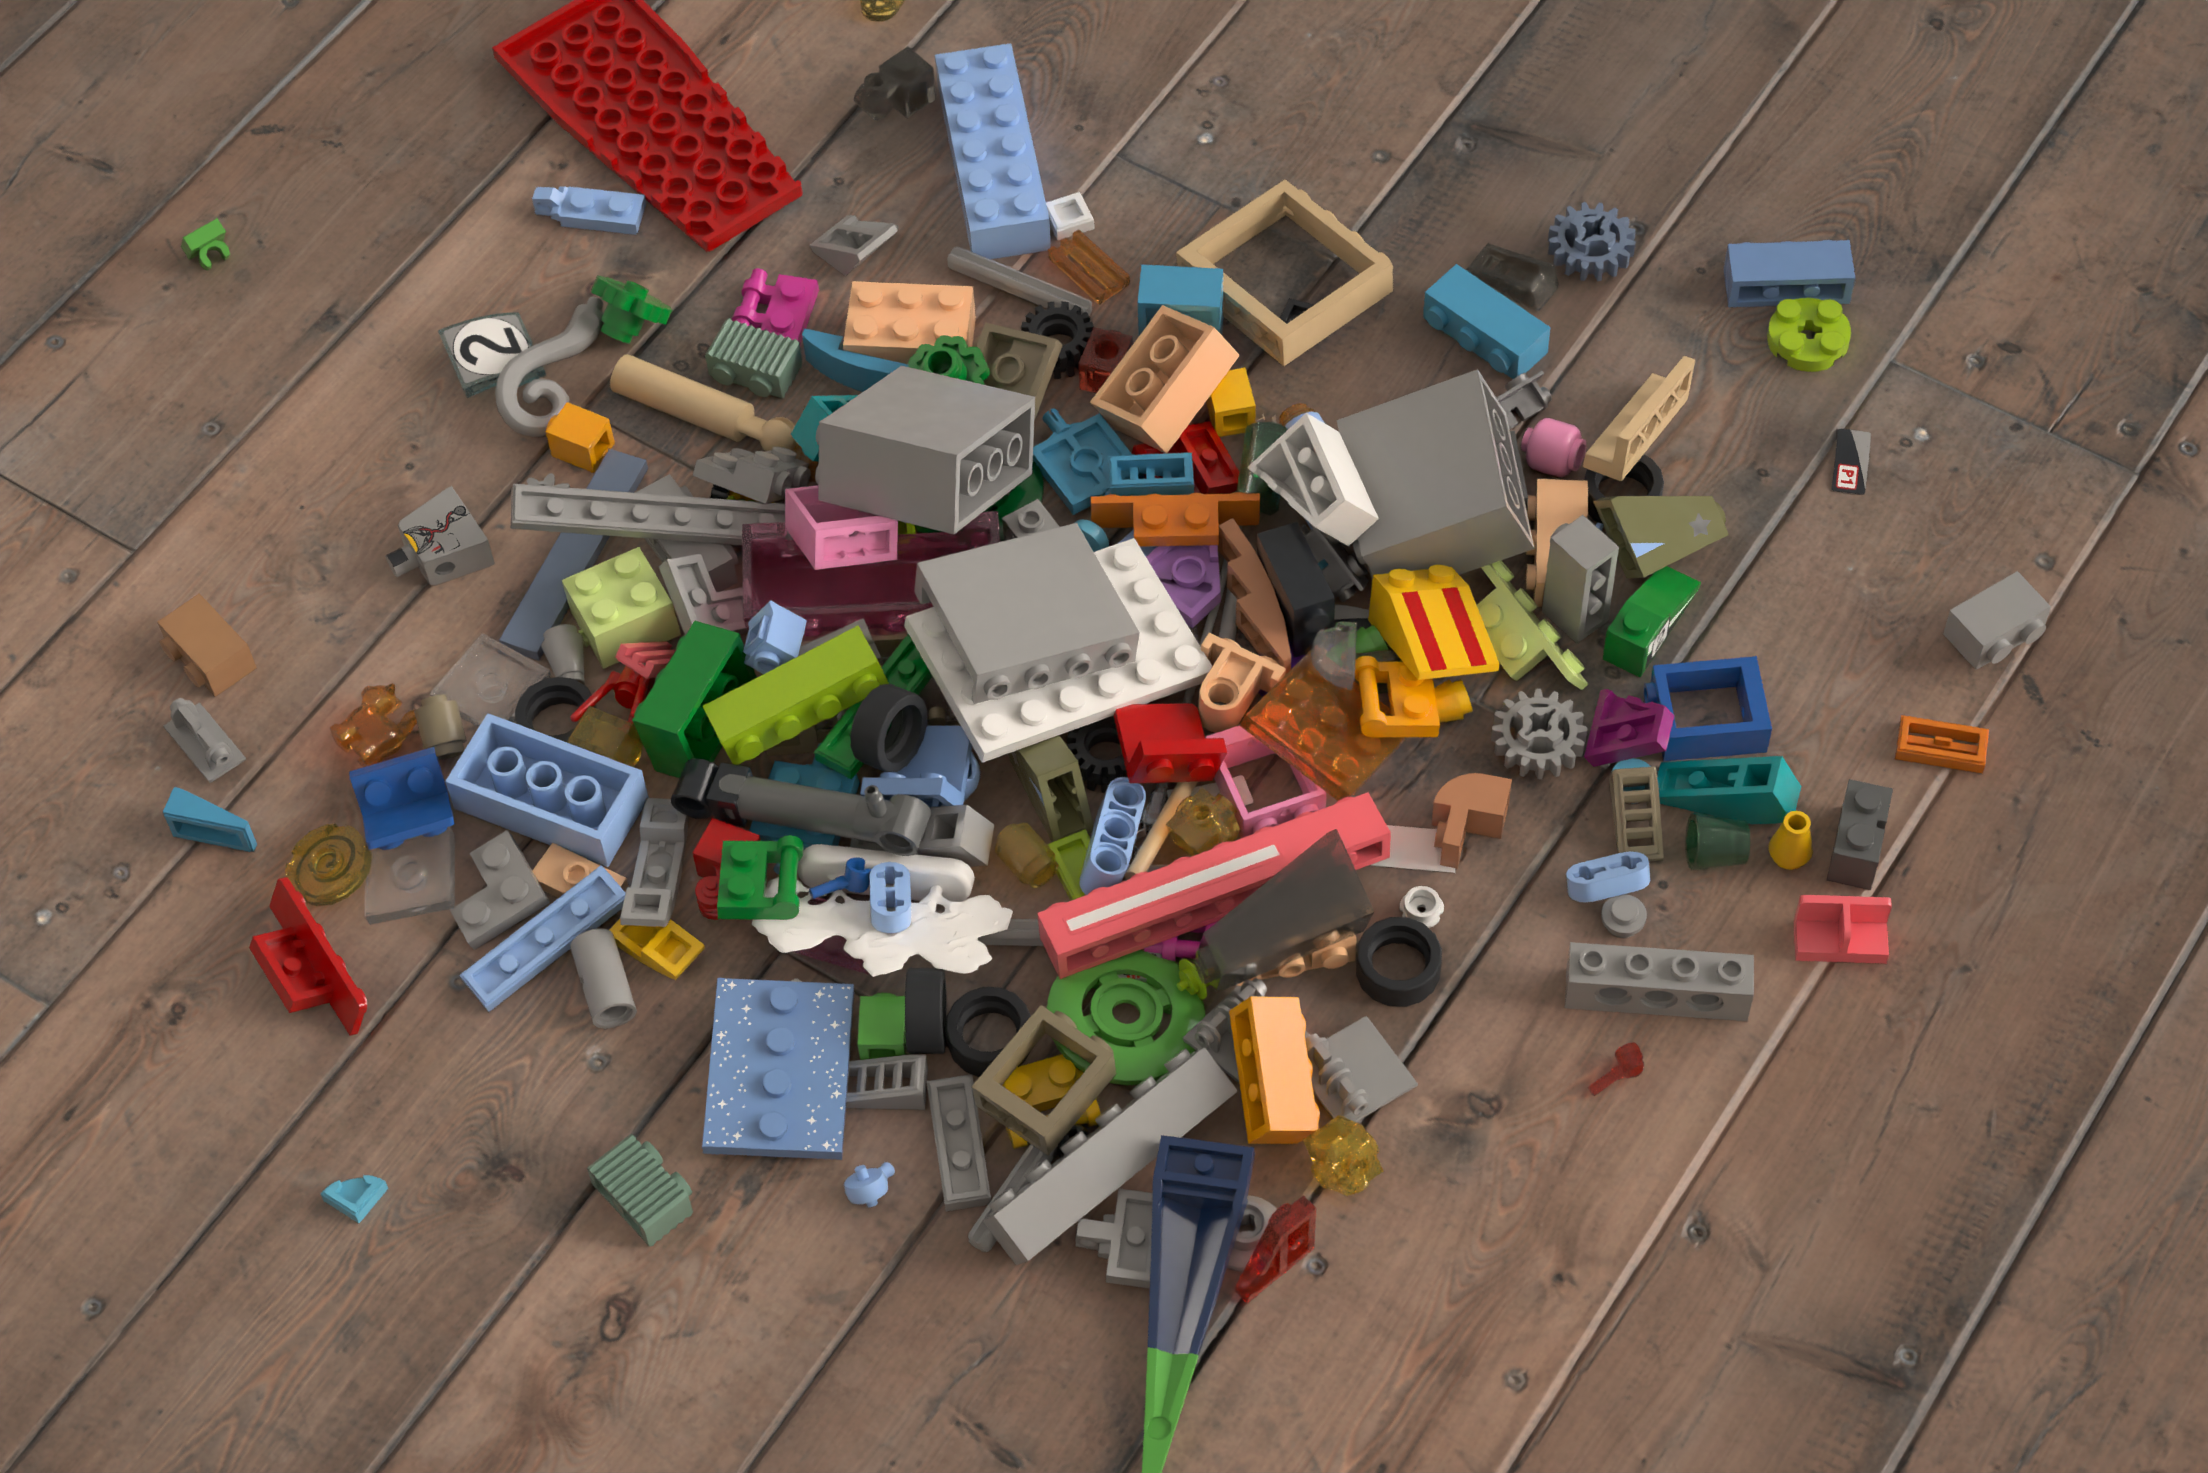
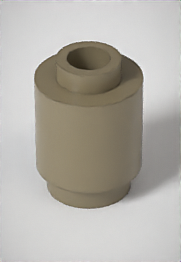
M445 694L421 700L422 707L416 709L414 713L423 749L434 747L438 761L462 755L464 752L463 743L467 740L457 701H448Z

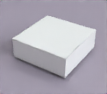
M1080 192L1046 202L1050 227L1057 241L1094 229V219Z

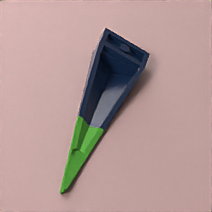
M1161 1135L1153 1175L1142 1473H1162L1248 1203L1247 1196L1255 1158L1254 1147Z

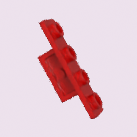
M288 877L279 878L269 907L283 929L253 936L249 946L250 951L289 1013L330 1003L350 1036L358 1034L364 1014L367 1011V999L363 990L355 985L346 970L344 960L334 952L326 939L321 924L316 923L307 909L303 895L295 890Z

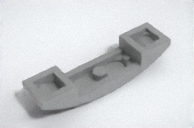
M646 798L640 823L641 842L631 888H626L620 917L621 925L666 927L671 919L682 875L689 817L677 811L672 806L670 799Z

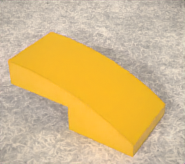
M619 919L609 929L614 935L617 947L644 965L674 980L705 949V945L671 919L666 927L621 925Z

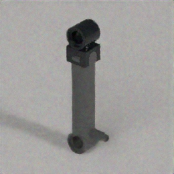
M697 758L689 759L685 763L670 799L672 806L677 811L695 819H707L713 814L715 819L745 828L747 821L751 820L878 843L884 850L900 856H912L918 851L931 816L930 808L923 801L902 794L893 795L889 800H884L882 793L875 785L866 787L864 791L865 796L754 777L750 767L722 762L718 766L710 761Z

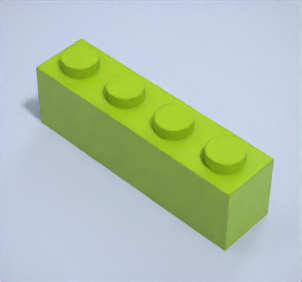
M859 625L703 705V708L732 764L739 765L746 760L757 757L760 753L785 740L794 738L800 732L817 723L834 717L840 711L864 700L873 689L889 683Z

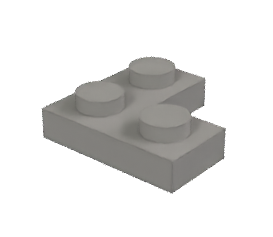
M701 554L668 559L658 566L685 635L694 621L739 634L748 633V622L759 612L750 586L716 592Z
M508 830L470 853L487 887L450 909L467 943L474 950L550 903L514 837Z

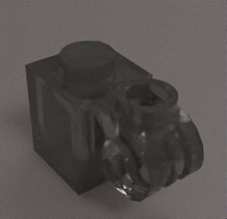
M907 46L879 65V73H871L865 77L864 83L860 85L854 95V102L874 120L886 117L892 107L905 118H909L936 99L934 70L928 62Z

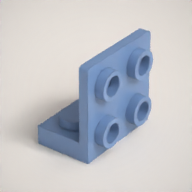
M927 726L923 742L910 763L898 772L881 773L880 778H863L860 795L865 796L864 791L866 787L875 785L882 793L884 800H889L893 795L902 794L915 797L923 801L928 807L963 805L972 744L961 726Z

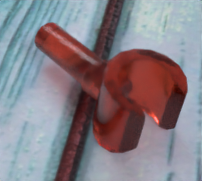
M1631 1042L1616 1050L1614 1055L1619 1065L1588 1086L1593 1096H1596L1624 1076L1625 1078H1634L1642 1074L1645 1065L1644 1057L1637 1043Z

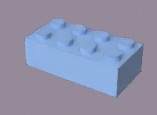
M489 713L485 716L445 781L454 809L545 844L551 845L555 843L606 867H609L642 811L646 798H649L642 770Z

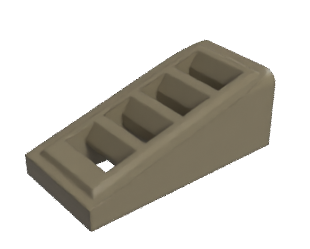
M1656 767L1613 770L1609 777L1617 854L1629 851L1639 852L1647 856L1649 862L1663 861L1664 853ZM1645 786V790L1623 792V787ZM1647 802V808L1625 810L1624 804ZM1649 820V827L1626 828V822ZM1651 838L1652 845L1632 847L1627 845L1628 839Z

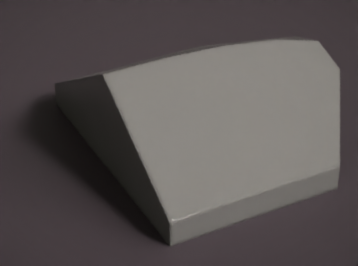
M847 215L811 243L810 248L812 252L846 276L898 231L899 227L895 223L860 221L854 215Z

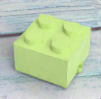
M640 547L562 580L570 611L581 629L578 632L583 636V644L585 647L590 646L603 669L619 662L615 656L621 644L668 641L681 635L673 602Z

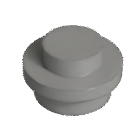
M1628 894L1609 898L1604 903L1601 913V919L1606 929L1612 935L1619 938H1628L1640 932L1647 918L1644 904L1638 898Z

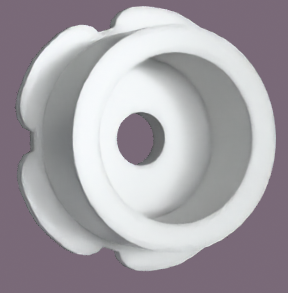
M1417 886L1409 890L1401 899L1400 910L1403 912L1402 917H1409L1431 928L1440 921L1439 915L1444 912V904L1435 890L1426 886ZM1423 907L1426 910L1424 912H1419L1418 908Z

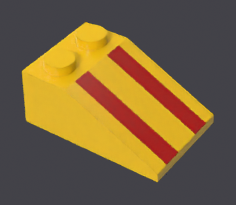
M1433 565L1429 569L1414 571L1393 569L1389 573L1373 575L1368 621L1378 629L1383 639L1418 680L1499 671L1498 658L1470 587L1453 567Z

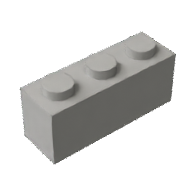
M670 474L635 492L693 497L689 489L685 485L679 487ZM644 538L662 563L668 559L701 554L716 592L723 591L738 583L735 565L739 561L730 544Z
M1584 515L1570 524L1565 523L1559 526L1550 538L1542 612L1576 644L1608 621L1619 547Z

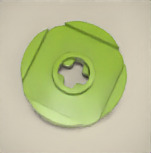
M1798 298L1780 301L1777 305V310L1770 319L1767 333V342L1771 352L1776 357L1778 353L1781 357L1788 360L1787 366L1799 371L1817 372L1832 367L1836 359L1841 356L1843 358L1847 353L1851 338L1850 323L1842 313V306L1839 302L1832 299ZM1810 330L1816 334L1814 339H1807L1805 333L1799 332Z

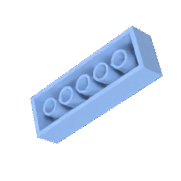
M1012 44L936 54L938 90L971 252L988 259H996L1051 250L1049 215Z

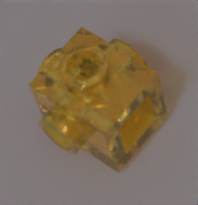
M1203 787L1194 796L1186 797L1177 807L1175 815L1166 823L1173 842L1191 857L1211 850L1222 842L1236 841L1238 833L1241 831L1235 817L1237 813L1235 806L1222 794L1218 793L1214 797Z
M1338 1115L1303 1139L1314 1163L1311 1166V1172L1316 1181L1325 1189L1330 1188L1348 1197L1351 1194H1356L1366 1189L1372 1179L1384 1172L1377 1157L1379 1147L1374 1138L1365 1131L1363 1125Z

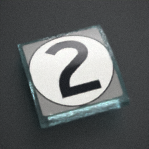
M519 313L481 316L438 330L467 398L496 386L498 377L506 364L519 353L533 346ZM543 366L524 376L519 387L547 375Z

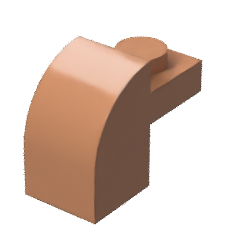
M1481 773L1465 774L1448 781L1439 790L1433 803L1432 825L1438 826L1434 847L1442 849L1440 865L1458 869L1466 832L1501 839L1510 801L1512 779Z

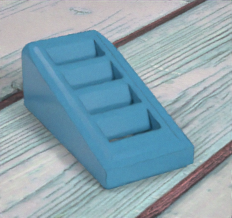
M1192 453L1108 456L1111 494L1145 496L1148 494L1188 495L1194 493ZM1121 471L1130 472V479L1122 480ZM1138 473L1146 474L1147 479H1138ZM1155 475L1163 476V478H1155Z
M178 787L173 788L163 810V815L173 837L255 852L257 842L248 821Z

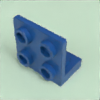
M434 747L349 771L350 780L363 816L365 839L369 850L375 848L381 850L393 849L400 846L404 840L419 835L433 837L447 830V827L455 824L449 792Z

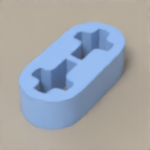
M1629 851L1575 864L1566 872L1568 895L1575 901L1587 903L1644 889L1651 881L1648 857L1639 852Z
M896 862L880 863L871 869L869 875L871 923L876 930L883 933H898L907 929L911 923L910 873L902 864ZM886 884H894V887H886ZM895 907V911L892 912L886 909Z

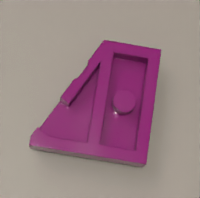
M1609 689L1600 690L1584 758L1595 767L1665 752L1674 715L1664 705L1654 702L1644 703L1640 698L1630 695L1626 699L1621 698Z

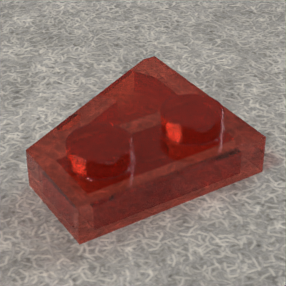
M1304 1195L1292 1205L1289 1203L1281 1205L1269 1218L1268 1225L1235 1286V1292L1247 1304L1315 1249L1316 1207Z

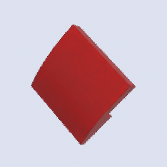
M1210 421L1188 425L1167 453H1192L1194 493L1231 494L1244 486V478ZM1145 443L1134 445L1131 452L1132 455L1166 454ZM1155 475V478H1163V476Z

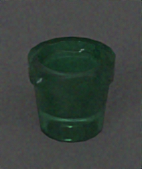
M1707 813L1690 814L1686 827L1685 852L1688 867L1691 870L1705 871L1708 868L1745 865L1747 863L1751 841L1750 829L1746 820L1709 816Z

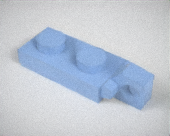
M566 186L559 187L558 190L554 187H536L532 198L535 214L551 216V219L560 221L561 227L633 235L638 234L646 207V199L643 194L569 186L568 188Z

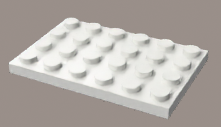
M1135 538L1094 552L1140 632L1135 662L1128 663L1122 667L1109 668L1087 674L1081 678H1071L1048 684L1039 689H1030L1007 695L998 700H988L974 704L971 700L973 679L935 608L931 607L906 616L904 627L982 763L1113 716L1116 709L1132 704H1146L1202 684L1212 665L1205 653L1201 651L1199 643Z

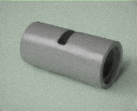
M592 929L579 934L572 940L570 948L580 982L583 984L582 988L593 1024L598 1028L608 1029L629 1022L636 1015L637 1009L613 933L607 929Z

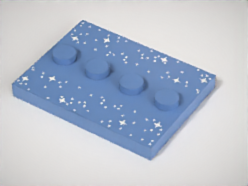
M717 978L702 1143L703 1154L842 1160L854 984Z

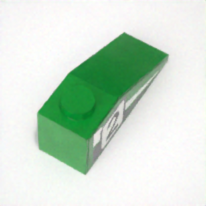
M1668 566L1656 571L1627 599L1607 629L1602 659L1641 678L1699 590L1701 582Z

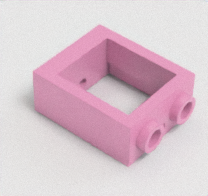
M819 485L785 489V528L815 570L897 560L898 520L819 501Z
M1287 710L1206 736V738H1224L1227 755L1214 779L1241 838L1252 835L1263 827H1274L1293 820L1304 812H1315L1326 808L1325 789ZM1283 750L1304 795L1248 813L1228 768Z

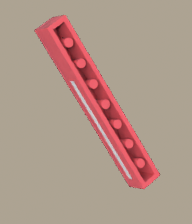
M1369 792L1356 797H1345L1332 806L1315 812H1304L1288 822L1274 827H1263L1252 835L1233 842H1222L1211 850L1192 857L1178 858L1170 865L1151 872L1137 873L1129 880L1110 887L1096 888L1088 895L1069 902L1055 903L1046 910L1037 913L1040 939L1059 979H1063L1219 921L1320 838L1321 841L1314 856L1249 909L1390 858L1391 832Z

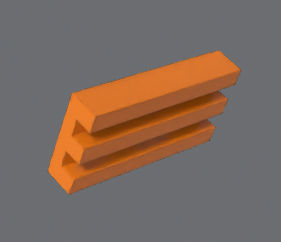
M1901 715L1895 753L1896 760L1983 774L1986 764L1989 729ZM1908 732L1935 736V738L1909 735ZM1952 739L1978 743V746L1952 742Z

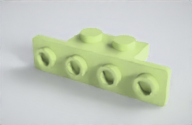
M1502 561L1481 567L1496 589L1479 602L1477 608L1498 661L1509 676L1518 681L1548 655L1569 682L1581 690L1584 689L1588 683L1580 674L1585 669L1583 664L1569 649L1563 652L1556 643L1561 636L1545 618L1540 621L1533 611L1537 608V605L1522 588L1516 591L1510 583V580L1514 578L1510 569Z

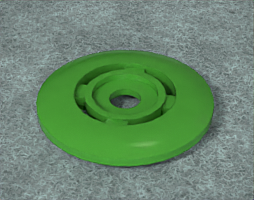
M1138 950L1063 979H1059L1057 976L1047 1001V1009L1052 1013L1060 1011L1066 1014L1076 1024L1077 1030L1089 1038L1092 1035L1098 1036L1112 1048L1116 1075L1109 1083L1122 1085H1138L1151 1075L1157 1081L1168 1072L1164 1064L1185 1048L1190 1054L1195 1052L1196 1050L1182 1039L1205 1017L1203 1000L1197 994L1191 995L1187 989L1183 991L1178 989L1177 983L1180 982L1179 965L1172 960L1163 959L1162 955L1159 958L1143 950ZM1118 975H1138L1147 978V980L1142 982L1133 978H1119ZM1091 988H1095L1097 990L1091 1000L1090 1015L1083 1017L1082 1004L1088 991ZM1129 1003L1138 1009L1140 1017L1133 1023L1124 1024L1114 1018L1112 1010L1118 1004ZM1163 1013L1170 1014L1171 1021L1168 1028L1158 1039L1153 1040L1152 1037L1160 1028ZM1053 1039L1058 1050L1076 1068L1085 1072L1091 1065Z

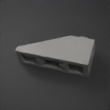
M968 805L929 807L931 816L918 851L915 854L954 858L963 861L970 867L988 866L994 824ZM851 839L850 847L886 851L878 843Z

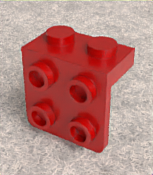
M1191 703L1132 704L1116 709L1114 713L1129 783L1213 781L1227 755L1224 738H1205L1198 708Z

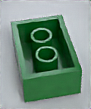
M694 621L687 634L678 641L676 651L667 666L658 673L655 685L645 701L641 702L636 708L632 721L656 772L679 778L685 763L689 759H704L713 763L723 747L703 705L757 678L754 669L744 663L746 654L743 652L744 644L739 633Z

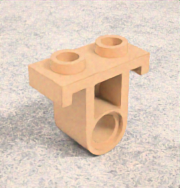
M1208 633L1201 644V651L1207 656L1212 668L1200 687L1198 711L1202 726L1208 731L1218 733L1236 727L1260 689L1268 692V701L1276 704L1284 690L1286 668L1280 666L1270 657L1259 656L1241 648L1238 643L1231 639L1220 638ZM1223 702L1226 703V705H1217L1214 703Z

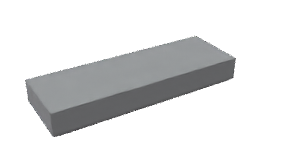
M972 1074L927 1081L946 1211L985 1206L991 1202L978 1110L972 1091Z

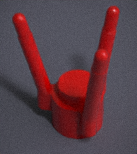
M625 666L621 674L612 671L607 681L579 706L570 716L572 722H577L613 689L616 701L621 706L631 709L616 761L624 764L636 729L632 721L636 708L641 702L645 701L655 684V678L647 679Z

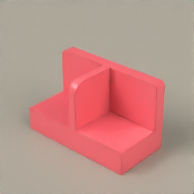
M1801 895L1794 918L1795 961L1886 964L1889 957L1887 922L1892 908L1891 898Z

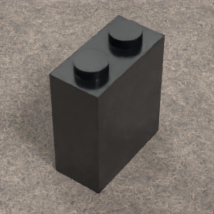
M1298 522L1258 533L1257 555L1273 585L1285 620L1289 647L1293 657L1306 655L1309 658H1316L1323 655L1329 647L1334 649L1335 597Z

